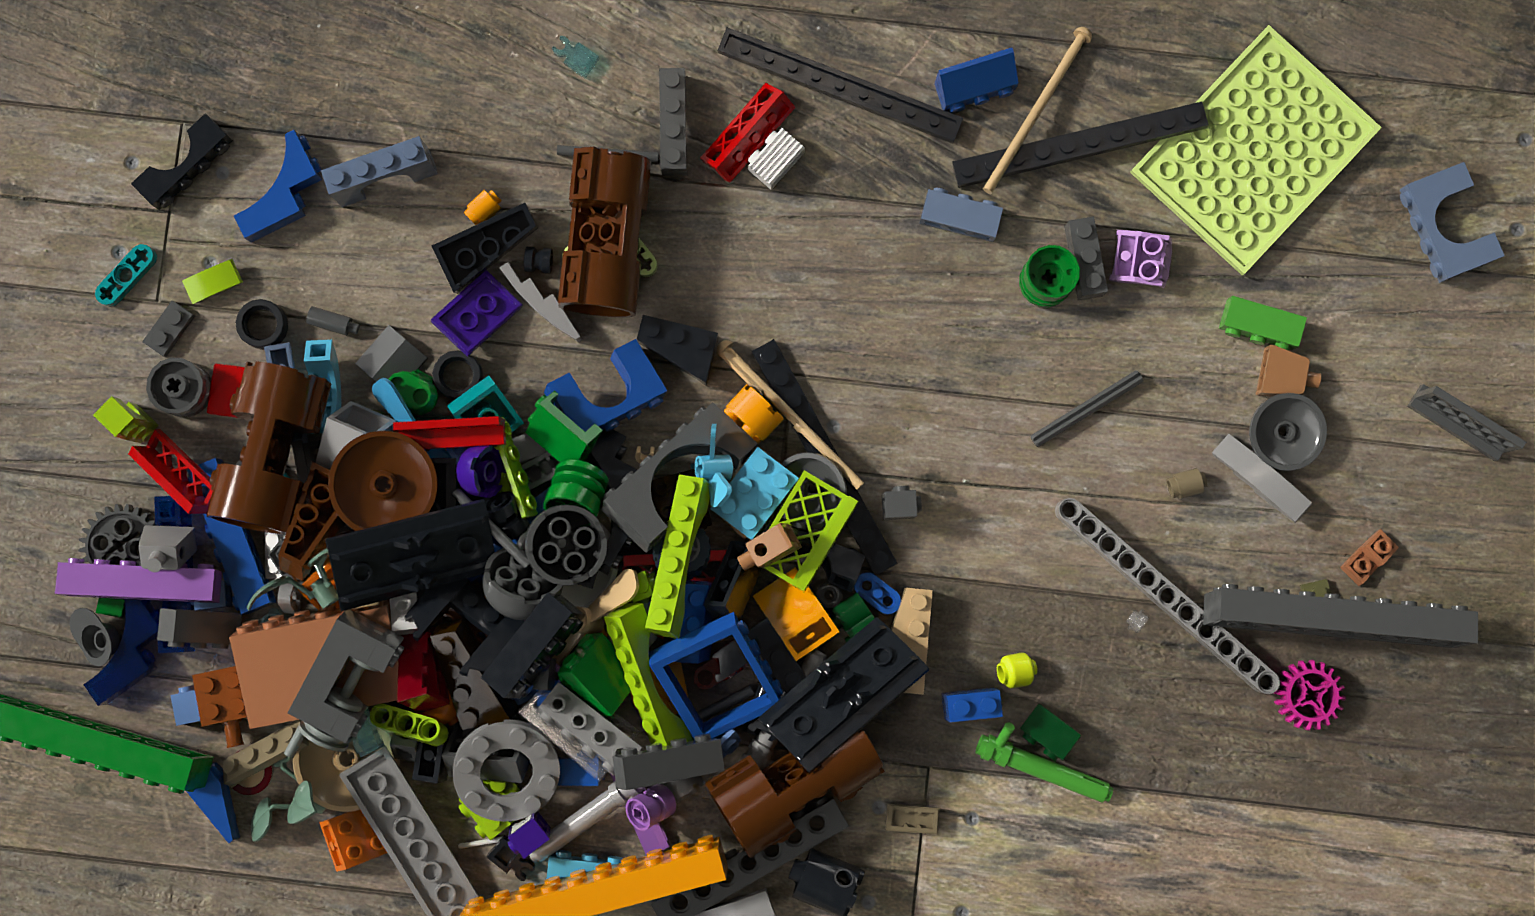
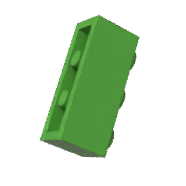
M1231 296L1226 300L1219 329L1225 330V334L1231 337L1240 338V335L1249 337V341L1252 343L1265 345L1266 342L1290 351L1299 347L1307 317Z

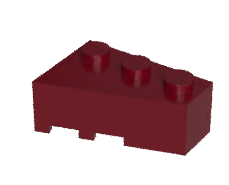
M433 626L418 642L414 640L413 633L401 635L404 637L401 646L405 648L398 659L397 702L421 713L450 704L448 687L430 635L435 630Z

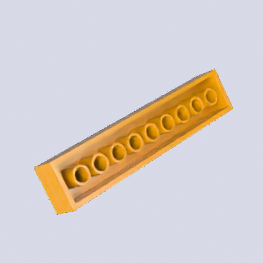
M707 835L697 839L698 842L688 845L687 842H681L673 845L672 849L663 852L662 849H654L647 852V856L637 858L635 855L625 857L618 864L602 863L595 867L596 870L588 872L585 869L576 870L570 873V877L560 879V876H554L546 879L545 883L535 886L534 883L524 884L519 887V890L509 893V890L506 889L494 893V897L491 898L475 897L468 901L460 916H594L724 881L727 878L728 864L720 836L713 838V835Z

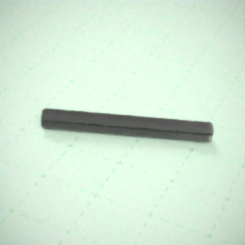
M1138 371L1132 372L1032 434V442L1036 447L1041 446L1143 382L1141 374Z

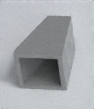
M352 401L348 402L327 417L316 464L330 470L338 453L350 441L369 432H393V422L397 421Z

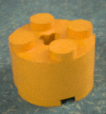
M748 384L725 406L726 409L723 411L758 444L764 441L784 420L783 416L778 411L775 412L771 404L752 387H749Z

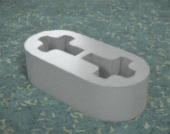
M290 583L281 585L278 591V604L283 613L289 614L298 612L301 607L302 594Z

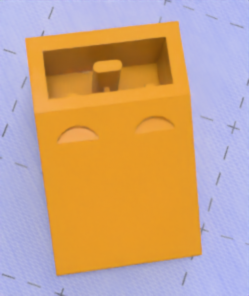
M795 567L785 575L794 579L798 570ZM779 578L753 595V598L796 661L839 633V630L809 586L805 593Z

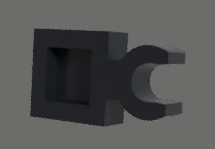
M504 835L487 854V858L506 874L512 868L515 871L516 877L520 881H525L527 875L521 869L527 867L533 872L535 864L529 859H522L520 853L518 855L514 854L507 843L510 840Z

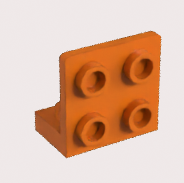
M361 809L349 811L319 822L336 872L349 869L387 853Z

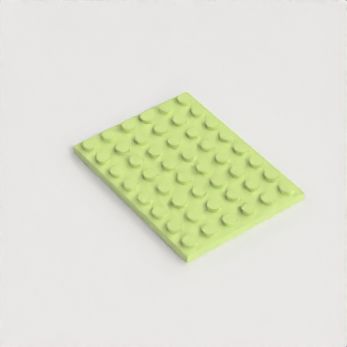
M1268 25L1195 102L1202 101L1208 121V128L1159 140L1130 173L1235 270L1244 275L1382 127Z

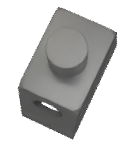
M145 525L139 542L141 567L151 572H158L161 569H180L197 551L194 527Z

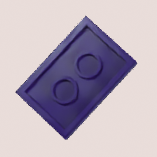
M485 270L431 319V323L468 357L522 308L523 304Z

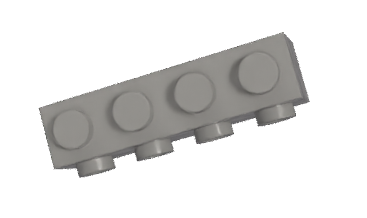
M559 682L538 707V711L541 713L539 717L549 726L557 725L562 729L560 734L570 742L576 740L583 746L581 750L590 758L594 759L596 756L603 761L602 767L612 775H615L612 756L621 755V750L627 748H637V751L642 749L639 744Z

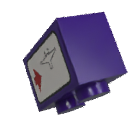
M537 811L526 818L517 820L510 826L508 846L514 854L518 855L520 853L525 859L550 839L551 827Z

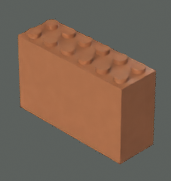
M390 599L380 601L378 605L351 609L392 631ZM330 605L325 609L321 607L320 611L310 613V610L295 612L294 616L290 618H284V615H277L268 618V621L264 623H259L258 620H251L242 623L243 626L236 628L237 631L229 639L250 729L299 720L288 714V711L337 618L344 611L341 612L340 608ZM351 660L349 661L336 687L343 688L356 663ZM396 661L393 668L388 666L384 673L365 669L352 694L357 696L367 706L397 701L398 661Z

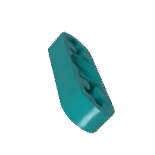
M136 245L97 286L95 290L97 301L106 306L117 305L155 265L157 261L156 252L147 245ZM140 252L147 253L148 260L146 262L140 261ZM132 261L137 264L136 266L140 267V269L137 270L134 266L130 265V262ZM124 269L132 271V278L128 282L120 280V273ZM115 281L117 284L123 286V288L119 289L115 287L116 285L112 282ZM106 289L112 290V299L105 298L106 294L104 291Z

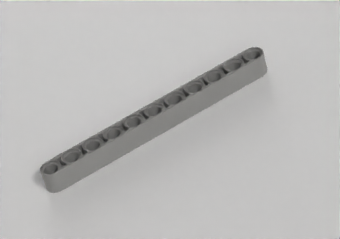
M1067 498L1057 503L1055 514L1064 525L1253 690L1264 694H1272L1278 690L1280 680L1277 674L1223 627L1210 626V635L1203 637L1200 628L1203 625L1204 610L1079 501ZM1065 503H1069L1074 507L1072 517H1066L1063 514L1062 507ZM1085 520H1089L1094 526V530L1090 535L1082 530V524ZM1105 537L1113 541V548L1109 552L1105 551L1101 545ZM1125 554L1131 556L1133 560L1132 566L1129 569L1124 568L1121 563V559ZM1145 571L1152 575V582L1148 586L1141 582V575ZM1165 588L1170 590L1172 598L1168 603L1163 602L1161 599V592ZM1184 606H1188L1191 609V616L1188 620H1184L1180 614ZM1224 640H1227L1231 648L1229 653L1224 655L1220 650V645ZM1246 657L1250 661V668L1244 672L1240 668V662ZM1264 675H1267L1270 679V684L1266 689H1263L1260 685V679Z

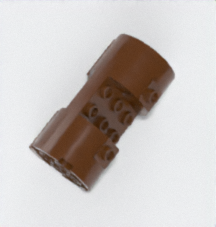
M594 146L574 148L569 205L572 207L568 251H563L558 297L559 308L574 313L602 317H633L636 315L641 262L636 260L640 220L647 212L651 160L647 157L624 151L623 154L608 152V149Z
M256 361L255 366H252L253 363L246 362L240 388L237 387L236 394H233L230 400L231 413L238 418L249 421L246 431L247 436H249L247 445L243 446L240 453L242 465L217 464L216 470H213L210 477V485L213 492L207 517L247 529L286 535L304 486L303 482L284 476L294 433H320L332 384L327 379L309 374V377L306 378L305 374L298 372L294 368Z
M860 730L810 774L791 753H788L762 771L749 755L706 782L705 785L747 855L752 858L772 844L785 842L790 838L791 834L796 832L789 816L790 813L798 812L810 800L824 796L829 788L840 802L849 800L856 796L859 790L863 789L862 786L885 771L882 768V761L866 733Z

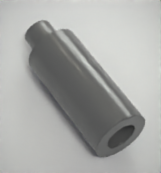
M311 306L307 314V324L347 336L349 332L357 334L360 328L359 324L352 323V318L314 306Z

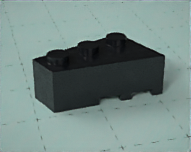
M643 315L637 335L638 343L707 386L719 338L718 333Z

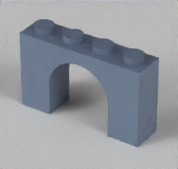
M420 136L321 170L328 194L342 207L365 200L366 196L363 188L375 181L391 176L407 175L414 182L438 174L431 151Z
M1465 162L1409 183L1400 189V200L1410 213L1411 226L1419 234L1421 239L1420 247L1423 253L1428 255L1431 262V273L1438 279L1439 283L1505 256L1495 232L1472 242L1461 244L1449 241L1437 228L1435 214L1440 202L1474 186Z

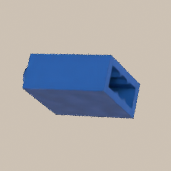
M984 688L941 693L944 719L948 722L1003 717L1000 690Z

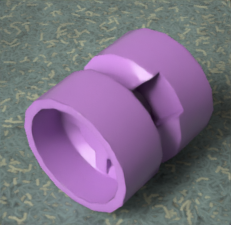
M663 784L652 786L643 793L629 799L626 803V814L629 821L635 828L642 831L656 825L658 822L673 815L676 811L675 797L669 788Z

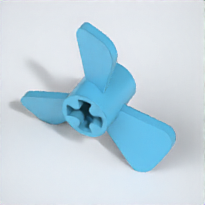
M712 424L710 455L697 456L695 463L691 464L690 467L695 469L696 477L704 478L709 483L710 505L712 507H721L732 492V487L727 480L732 478L733 463L728 454L715 455L717 424Z

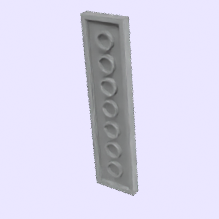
M386 745L339 774L427 916H460L470 899L480 897Z

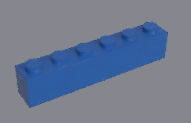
M214 458L198 466L211 477L213 470L217 468V464H224L222 459ZM189 469L187 470L189 475L187 479L189 483H193L192 471ZM203 484L202 492L203 496L206 498L210 489L205 484ZM201 514L204 515L207 522L205 531L210 539L213 538L216 546L214 549L215 557L219 563L222 562L224 567L223 578L228 587L232 588L234 594L232 602L235 609L240 611L241 614H249L277 603L273 590L257 598L248 611L247 605L258 589L269 582L265 578V569L250 530L208 518L207 514Z

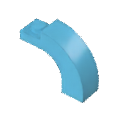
M332 339L306 341L304 363L308 375L312 374L325 378L332 384L320 433L324 431L327 417L341 408L340 371Z

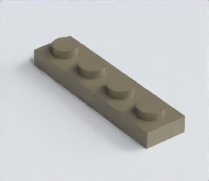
M301 720L292 722L222 760L224 784L233 786L286 758L287 756L284 752ZM304 737L297 751L309 745V740Z

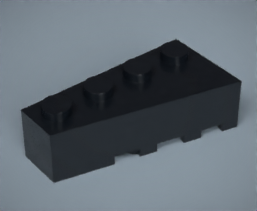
M523 203L432 245V248L453 293L457 294L537 230L538 226L528 205Z

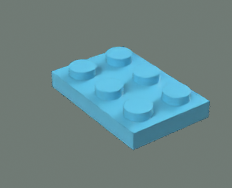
M757 447L729 483L732 487L730 497L721 507H711L710 509L752 540L799 478Z

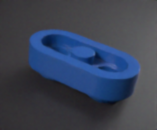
M862 573L858 576L854 589L861 598L884 614H892L898 610L901 598L897 591L872 573ZM866 580L872 584L871 589L868 591L862 588V583ZM884 597H891L892 604L890 606L883 604Z

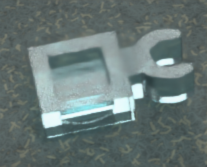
M560 36L559 39L565 44V48L558 50L553 46V53L558 57H566L564 65L585 79L598 62L599 56L579 42L573 48L568 38Z

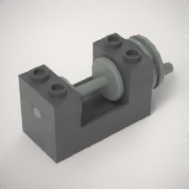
M351 609L344 611L337 618L288 711V714L301 720L284 754L287 757L294 758L304 737L328 750L337 752L347 750L349 742L352 741L353 737L356 738L368 718L364 714L368 706L352 694L365 669L384 673L388 666L393 668L405 648L401 646L404 637ZM351 660L356 663L343 688L336 687L349 661Z

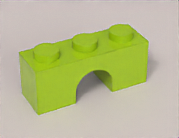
M113 396L93 414L115 437L140 444L150 440L154 430L159 426L137 404L131 402L125 404L121 399Z

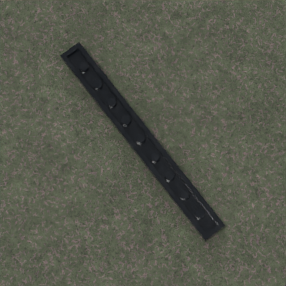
M728 27L717 50L721 55L950 143H954L963 120L960 116Z
M1201 101L1023 144L1002 178L1207 129L1208 121L1203 103ZM1007 148L952 161L958 188L988 181Z
M773 339L753 350L752 354L772 390L838 456L775 340ZM795 430L806 452L821 454L801 433ZM845 478L847 496H851L858 501V505L846 525L862 554L866 555L865 559L873 574L878 575L898 563L858 490Z

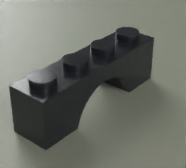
M206 113L187 130L190 139V150L186 159L180 165L168 170H159L149 166L131 183L158 210L171 205L175 199L174 196L181 190L183 191L190 187L193 183V178L199 173L208 170L212 164L211 161L218 155H223L230 148L229 144L233 140Z
M768 519L764 532L769 529L774 520ZM791 527L796 537L809 534L806 530H798ZM813 536L814 543H815V542L817 541V539H818V537H816V536ZM810 537L799 540L802 548L797 550L798 555L809 553L812 549ZM834 543L821 565L826 573L827 583L852 592L866 555L859 553L856 549L845 548ZM767 548L763 549L764 555L767 553ZM793 552V553L787 555L786 557H784V558H782V559H786V558H788V557L795 556V552Z

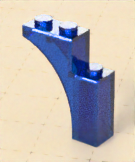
M124 599L126 622L119 647L109 663L96 676L83 684L98 706L107 705L157 669L154 663L156 661L154 655L148 649L143 648L158 637L160 611L158 609L155 610L150 602L152 600Z

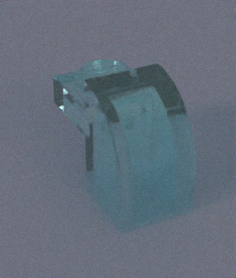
M367 707L364 713L368 716L366 722L356 738L353 737L352 739L353 746L360 757L385 746L378 727L374 726L370 721L371 711L369 707Z

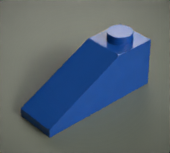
M212 762L205 787L195 789L194 792H186L228 843H232L240 838L230 789L228 785L224 784L223 768L218 763Z

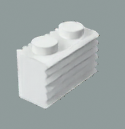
M783 128L778 133L773 131L765 140L767 145L761 152L757 149L748 159L750 163L748 170L770 190L777 185L805 153V147Z

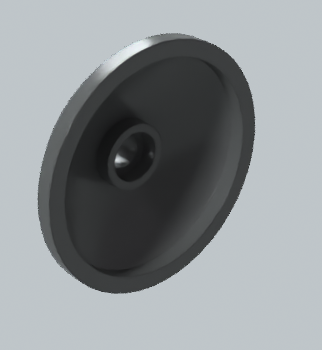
M1295 393L1277 394L1265 400L1253 414L1249 428L1250 442L1256 455L1269 466L1279 470H1297L1312 463L1323 450L1327 438L1326 420L1321 409L1311 399ZM1284 426L1286 432L1284 435L1281 436L1279 434L1280 427Z
M813 452L798 453L781 463L782 466L798 478H800L805 470L847 495L846 481L841 470L832 460L821 454ZM807 478L801 486L803 497L818 494V491L815 493L810 490V485L816 484ZM794 486L791 488V490L788 492V494L776 508L778 513L782 508L783 504L785 503L786 499L788 498L789 494L791 493L792 489L794 488ZM820 487L821 493L827 491V490L823 489L822 487ZM799 491L794 499L800 498ZM834 494L822 496L825 511L836 508L841 501ZM819 497L804 501L807 515L822 512ZM801 502L790 504L787 509L789 520L805 516ZM833 513L826 514L828 521ZM784 514L782 518L786 521V515ZM824 515L809 518L811 530L826 526ZM806 519L790 523L797 528L808 530Z

